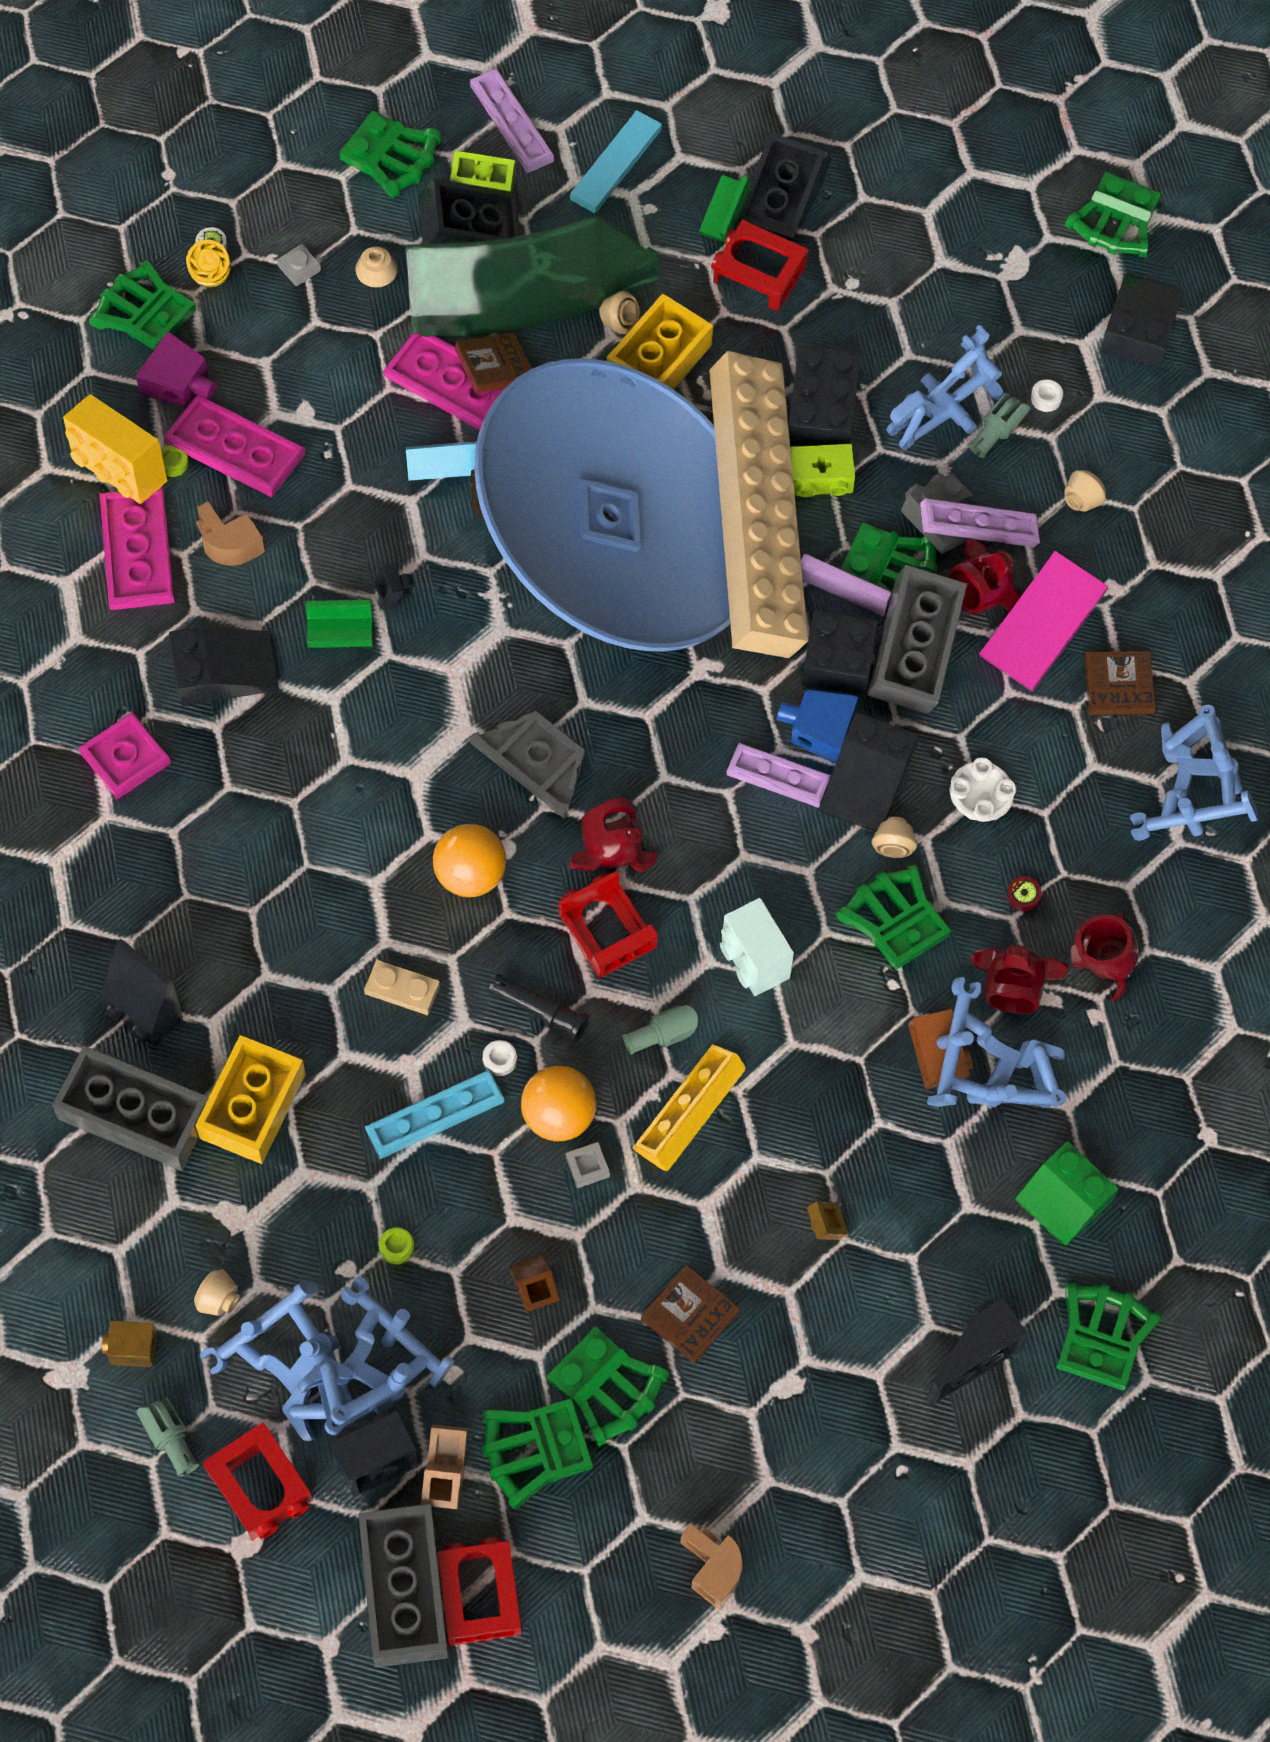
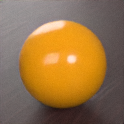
M461 824L449 829L437 842L433 853V868L437 879L448 891L462 897H477L491 891L502 879L506 868V852L501 840L490 829L478 824Z
M551 1066L534 1074L525 1085L521 1097L522 1115L528 1127L538 1136L556 1142L571 1140L582 1134L593 1121L597 1106L595 1091L590 1081L581 1072L567 1066Z

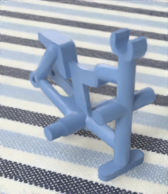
M981 325L976 327L977 331L972 337L967 335L963 337L961 346L965 349L966 353L952 366V373L942 383L937 381L930 373L926 374L921 379V382L928 389L929 394L926 396L919 390L915 393H910L901 404L892 410L890 418L893 422L887 427L886 431L890 436H894L907 427L903 438L899 442V446L903 450L910 448L917 439L949 418H952L967 434L972 433L977 428V425L959 403L981 386L995 400H999L1004 394L1002 387L995 381L1002 375V372L987 356L984 343L989 339V333ZM976 362V365L972 368L973 377L950 394L948 389L959 378H964L965 371ZM923 416L931 418L929 422L919 427Z
M1212 705L1202 706L1199 709V714L1174 734L1170 722L1164 723L1161 727L1162 749L1168 762L1178 763L1176 783L1174 788L1166 793L1161 816L1147 818L1146 814L1140 812L1130 815L1133 825L1143 824L1142 827L1131 830L1134 840L1140 841L1148 838L1150 831L1186 824L1193 836H1199L1204 830L1201 824L1202 821L1246 813L1251 822L1258 821V812L1249 791H1242L1243 787L1238 774L1239 765L1229 754L1221 731V722L1216 717L1214 707ZM1208 734L1212 745L1213 759L1194 758V754L1191 753V747ZM1192 775L1218 776L1221 778L1223 804L1194 809L1190 799L1186 798ZM1241 792L1242 801L1236 802L1235 794ZM1177 803H1178V807H1179V809H1180V811H1181V812H1179V813H1175V812H1176Z
M955 978L952 983V992L957 996L950 1033L937 1039V1046L940 1049H946L937 1094L929 1096L927 1104L936 1107L955 1105L958 1097L951 1095V1090L953 1089L966 1093L969 1103L984 1104L988 1107H995L1000 1103L1039 1105L1042 1108L1063 1105L1066 1096L1058 1087L1049 1058L1064 1059V1050L1037 1040L1023 1042L1019 1051L1004 1045L991 1035L992 1030L990 1026L968 1012L971 999L978 997L981 992V983H971L967 993L964 990L965 978ZM965 1027L978 1035V1045L999 1058L988 1083L984 1085L955 1076L961 1046L970 1045L974 1041V1036L971 1032H964ZM1030 1067L1037 1090L1018 1089L1014 1085H1007L1014 1069Z
M357 1276L352 1284L359 1293L353 1292L347 1286L341 1293V1297L346 1303L350 1305L359 1303L367 1311L355 1332V1336L359 1340L355 1350L343 1364L330 1357L324 1358L304 1376L298 1387L299 1391L304 1393L310 1388L318 1386L327 1420L325 1422V1430L331 1435H337L342 1431L343 1427L373 1410L377 1414L388 1411L394 1402L403 1397L405 1386L426 1367L434 1374L430 1384L434 1388L437 1387L454 1363V1360L449 1356L441 1362L405 1328L410 1318L409 1312L406 1309H399L393 1317L367 1292L369 1284L361 1276ZM377 1322L386 1329L381 1339L384 1347L391 1348L398 1340L416 1357L409 1364H398L390 1376L364 1363L374 1344L375 1339L371 1332ZM354 1377L373 1388L344 1405L339 1385L345 1386Z
M307 1281L293 1287V1292L256 1320L243 1323L241 1331L223 1345L206 1348L199 1356L201 1359L208 1358L212 1354L217 1357V1365L210 1370L211 1374L224 1371L228 1365L227 1359L235 1352L255 1369L260 1371L267 1369L273 1373L291 1394L290 1398L283 1405L282 1410L299 1436L305 1441H311L316 1439V1436L311 1428L309 1419H326L322 1403L308 1404L311 1390L309 1389L301 1393L298 1387L304 1376L324 1358L330 1357L336 1360L333 1352L339 1348L340 1341L335 1336L319 1333L300 1305L305 1299L314 1297L319 1293L316 1284L312 1281ZM287 1313L290 1314L307 1339L300 1345L299 1349L302 1355L291 1369L273 1354L262 1356L248 1344L259 1334L270 1332L273 1324ZM347 1384L345 1386L339 1385L343 1404L346 1405L353 1401Z

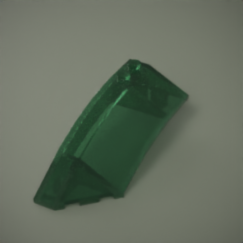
M596 211L595 216L565 226L523 236L471 243L406 245L412 335L419 334V337H431L433 335H480L535 327L601 307L603 301L609 296L620 291L630 293L659 279L658 252L651 247L645 249L636 243L634 236L619 226L613 228L604 222V217Z

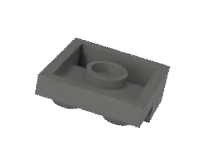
M939 473L932 477L924 487L920 484L913 485L906 492V500L900 511L943 554L966 543L969 538L923 532L920 503L925 498L969 504L973 494L953 473L945 477Z

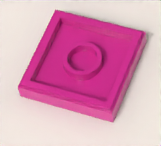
M133 712L78 748L80 754L117 800L171 764L169 756Z

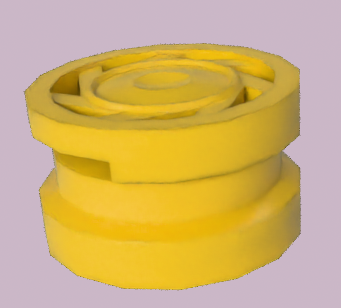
M201 240L195 243L188 251L186 257L187 268L192 279L198 285L207 288L216 287L223 284L229 277L231 261L225 247L219 242Z

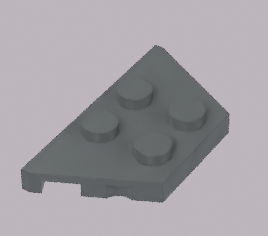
M537 711L521 716L516 721L498 724L495 730L481 735L479 732H476L470 736V743L557 814L562 818L568 815L585 758V750Z

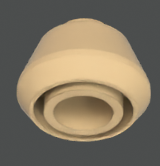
M382 247L366 249L357 261L355 268L358 279L370 287L388 285L395 279L398 271L395 259Z
M620 291L607 297L600 307V317L603 324L619 334H627L639 320L640 310L638 302L627 291Z
M1086 470L1074 471L1065 488V501L1073 510L1085 512L1101 506L1105 502L1106 489L1101 480L1093 473Z
M890 817L887 821L882 822L872 838V845L875 850L887 857H907L917 848L912 826L901 817Z
M213 1270L202 1281L194 1298L198 1312L221 1316L225 1312L231 1313L236 1307L240 1295L237 1294L238 1286L225 1270Z

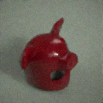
M969 538L965 543L964 552L967 559L954 566L947 578L967 584L961 608L969 614H979L1002 604L1010 612L1021 598L1020 593L1013 586L1014 574L1011 568L1014 565V561L1011 555L1003 550L990 553L981 542Z
M622 797L610 799L585 813L582 817L585 850L577 852L571 857L569 867L572 870L594 871L598 866L615 869L631 865L635 871L643 872L654 864L658 854L640 851L642 829L639 827L636 807L629 799ZM611 813H627L616 821L605 823L607 815Z
M1124 911L1119 912L1117 916L1099 915L1083 922L1076 931L1075 945L1071 947L1072 964L1076 969L1088 968L1100 978L1113 979L1116 984V993L1111 997L1112 1001L1118 1000L1126 992V977L1133 971L1138 961L1139 949L1136 935L1126 922Z
M1012 945L1001 951L994 948L978 949L971 955L970 960L978 970L988 971L984 989L985 1003L993 1009L1013 1014H1031L1036 1012L1041 1002L1045 980L1063 979L1069 971L1068 964L1051 957L1039 958L1037 954L1028 951L1026 947L1021 945Z

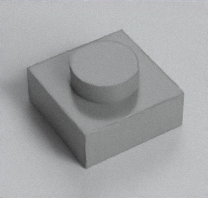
M303 244L277 259L278 267L296 287L321 271L320 263Z
M598 1142L566 1153V1160L577 1188L610 1177L608 1166Z

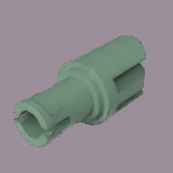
M1004 392L983 418L984 428L968 445L969 449L975 455L980 451L978 457L985 458L998 439H1007L1031 408L1025 403L1020 404L1019 399L1015 397L1010 398V394Z
M684 1005L676 1006L651 1016L650 1025L622 1035L624 1044L629 1054L632 1055L657 1043L665 1048L690 1037L697 1028V1013L692 1007Z
M169 1396L163 1398L161 1402L155 1401L148 1407L144 1406L136 1410L153 1445L157 1450L166 1451L177 1471L178 1477L185 1476L184 1471L190 1474L199 1467L198 1462L185 1442L188 1431Z

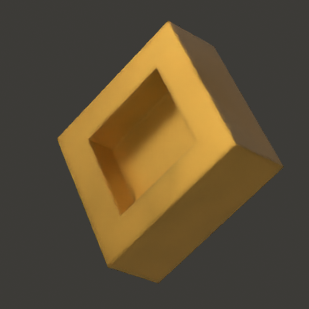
M816 1201L807 1207L811 1219V1227L817 1239L840 1240L849 1235L839 1203Z

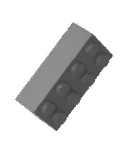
M908 565L904 566L895 579L867 692L868 696L927 714L938 704L967 587L966 583Z
M83 1046L52 1106L58 1120L183 1171L199 1139L195 1125L209 1097Z
M431 1504L358 1513L371 1646L375 1668L448 1658Z

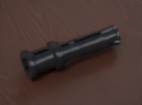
M500 974L494 977V980L497 982H491L489 994L495 995L542 1019L543 1024L547 1028L552 1029L554 1027L570 1035V1039L574 1042L581 1038L588 1025L589 1014L585 1012L579 1014L565 1007V1003L561 1000H554L552 1002L502 977Z

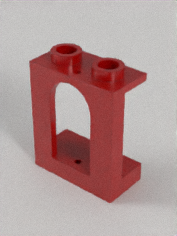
M742 220L736 230L732 229L729 232L723 252H717L712 261L711 269L714 270L713 283L718 284L722 276L728 277L769 296L768 308L779 312L807 266L808 249ZM744 240L753 241L789 258L777 279L734 259Z
M617 871L609 875L601 874L591 881L589 886L581 890L573 889L567 892L559 901L560 918L599 979L657 948L658 934L651 924L646 926L620 886L619 873ZM596 901L609 904L629 933L628 937L603 950L597 944L582 918V912L585 907Z
M264 1422L202 1462L207 1474L213 1483L215 1482L237 1515L251 1541L258 1537L260 1539L269 1537L279 1528L277 1524L289 1516L291 1519L302 1515L308 1510V1503L313 1501L309 1489ZM260 1451L285 1489V1497L282 1503L271 1511L257 1509L250 1502L230 1472Z
M494 1537L481 1540L480 1545L466 1547L465 1543H452L445 1545L443 1551H437L449 1646L522 1635L509 1541L502 1542L501 1538ZM489 1558L495 1569L501 1616L464 1621L458 1577L459 1564L461 1561Z

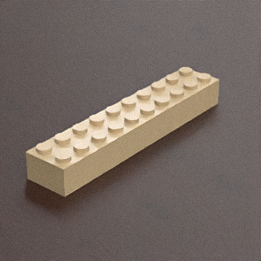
M727 351L709 372L732 648L790 658L808 642L783 366L782 363Z

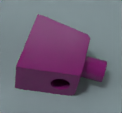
M169 332L165 334L136 375L140 394L181 407L188 406L196 394L210 400L217 389V383L207 378L209 372L206 359Z

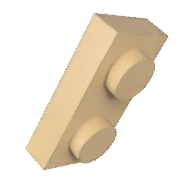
M376 960L364 991L366 995L429 1015L440 988V981Z

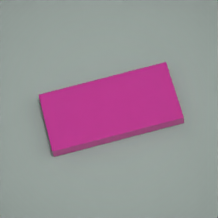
M420 327L416 328L383 370L384 377L480 430L484 417L492 403L504 390L499 389L475 393L455 351V347Z
M200 395L193 399L163 437L164 444L171 445L185 452L188 456L271 498L305 455L304 447Z
M160 487L142 504H139L131 497H124L119 491L99 493L110 610L175 603L164 488Z
M1054 551L979 653L980 657L1033 692L1104 596L1108 586Z

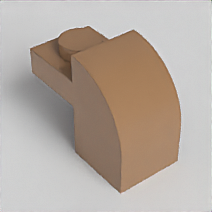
M209 501L197 507L200 520L196 521V524L203 535L204 552L210 559L222 565L235 566L244 564L265 553L263 538L247 513L224 525Z
M432 1424L428 1462L424 1471L421 1505L431 1504L432 1507L458 1508L464 1479L468 1428Z
M690 1523L681 1535V1544L705 1562V1565L692 1580L691 1588L717 1609L721 1610L735 1592L740 1581L742 1571L740 1549L729 1535L719 1546L715 1543L717 1538L709 1530L702 1526L697 1529Z

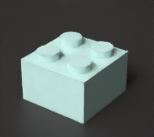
M760 898L724 915L720 948L728 961H734L738 968L736 971L738 979L745 989L749 987L754 996H757L790 979L794 952Z

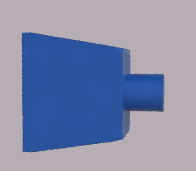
M807 690L804 693L800 706L782 701L777 720L794 725L791 742L794 745L836 764L856 713L858 697Z

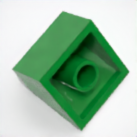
M1067 1141L1040 1167L1015 1200L1066 1248L1113 1202L1118 1187Z

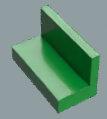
M724 175L721 176L699 229L701 235L723 243L726 242L729 232L736 227L751 190L747 177L742 176L741 180L738 181Z
M371 600L305 601L308 648L373 647Z

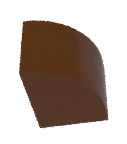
M542 1254L509 1266L516 1290L526 1312L560 1301L551 1270Z

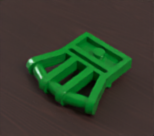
M372 110L339 152L340 160L372 176L388 196L393 199L400 195L402 189L412 183H419L423 178V171L426 168L429 169L434 164L436 145L440 144L442 134L434 128H428L425 131L405 128L400 121L396 120L394 122ZM402 141L424 144L423 150L419 151ZM394 151L415 163L408 166L391 157L390 154ZM383 166L400 177L395 180L389 179L380 167Z
M1105 171L1091 201L1078 212L1072 213L1066 220L1065 226L1070 231L1075 230L1088 241V245L1092 247L1101 246L1108 249V253L1116 255V253L1138 254V257L1146 258L1148 252L1147 226L1162 193ZM1098 211L1102 215L1096 227L1092 229L1084 221ZM1110 217L1122 221L1113 238L1103 234ZM1130 225L1138 227V242L1123 241Z
M145 260L140 263V267L124 275L119 274L114 279V284L111 288H106L101 292L99 305L96 312L91 314L89 323L97 329L110 328L126 332L133 340L137 339L152 350H155L167 332L174 335L196 311V305L193 301L163 283L151 263ZM146 277L150 280L156 292L153 294L136 282ZM123 292H129L143 301L144 304L139 309L120 295ZM111 307H116L131 318L125 319L108 314Z
M863 522L841 570L892 593L882 583L884 581L894 585L895 579L899 574L888 569L890 564L892 563L902 568L908 565L937 574L939 570L937 566V548L925 536L922 538L900 537L894 531L889 533ZM897 550L924 551V560L920 561L897 552Z
M915 864L907 866L906 870L891 873L881 872L875 876V880L867 885L863 883L856 887V893L845 907H841L836 913V917L842 923L853 926L869 936L874 946L879 948L895 971L947 939L951 934V930L926 899ZM909 883L912 887L916 904L911 907L895 885ZM881 891L886 893L901 913L891 918L875 895ZM863 904L869 907L882 924L880 927L857 914Z
M1066 1283L1065 1300L1069 1327L1056 1368L1124 1391L1138 1347L1158 1325L1163 1315L1158 1311L1153 1313L1134 1297V1293L1125 1291L1123 1294L1111 1290L1110 1285L1104 1283L1101 1286H1076L1075 1283ZM1078 1300H1096L1088 1328L1080 1325ZM1105 1303L1120 1307L1112 1336L1097 1331ZM1129 1311L1145 1323L1130 1342L1121 1339Z
M595 1326L547 1375V1381L567 1399H572L573 1405L580 1410L596 1445L600 1447L607 1444V1439L627 1430L632 1431L638 1425L637 1420L645 1412L649 1414L655 1407L654 1401L660 1386L667 1381L669 1372L661 1367L648 1365L629 1357L622 1348L620 1349ZM621 1368H625L648 1377L643 1393L638 1391L618 1371ZM609 1381H612L634 1402L627 1411L618 1406L601 1390ZM594 1398L616 1420L600 1427L588 1402Z
M572 1399L529 1412L486 1410L483 1412V1422L486 1423L484 1446L481 1448L485 1458H488L491 1470H489L491 1481H495L510 1499L508 1503L513 1510L525 1504L532 1495L547 1483L557 1482L559 1479L593 1469ZM502 1423L531 1426L532 1430L499 1440L500 1424ZM536 1442L539 1454L507 1464L504 1463L502 1456L504 1451ZM543 1465L544 1472L522 1489L510 1477L513 1474Z

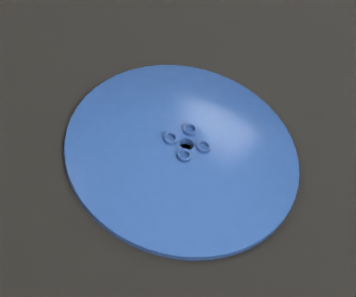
M578 358L549 362L532 368L510 383L492 403L484 417L475 449L474 471L479 504L487 528L506 563L523 585L549 610L570 625L602 641L629 649L642 651L680 650L711 639L729 626L730 612L714 425L686 398L657 379L636 369L603 360ZM603 511H607L614 522L607 520Z

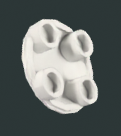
M977 758L974 762L967 763L956 771L951 779L949 791L952 802L960 813L970 819L985 822L996 820L1007 813L1013 804L1016 786L1004 770L992 764L987 758Z

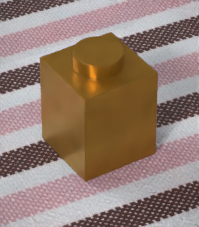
M111 1321L110 1331L103 1334L102 1353L107 1354L111 1365L154 1367L157 1331L154 1324Z

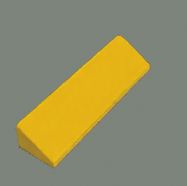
M712 1044L633 1146L634 1151L660 1169L668 1171L744 1073L745 1065L739 1056L734 1052Z

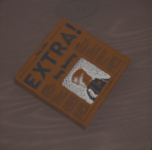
M514 332L456 342L455 351L475 393L505 389L517 377L532 369Z
M1150 651L1085 652L1084 663L1089 715L1154 714L1155 698Z
M686 1265L641 1316V1321L692 1363L696 1364L740 1313V1308Z

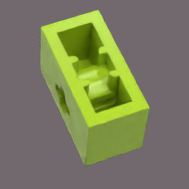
M454 150L450 181L513 193L517 162L511 159Z
M852 444L790 447L795 496L808 498L820 494L842 496L846 493H853L855 471Z

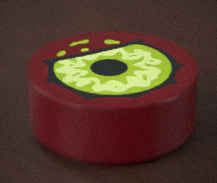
M1018 877L1009 885L1007 900L1018 911H1031L1039 904L1042 894L1041 887L1037 881L1030 877Z

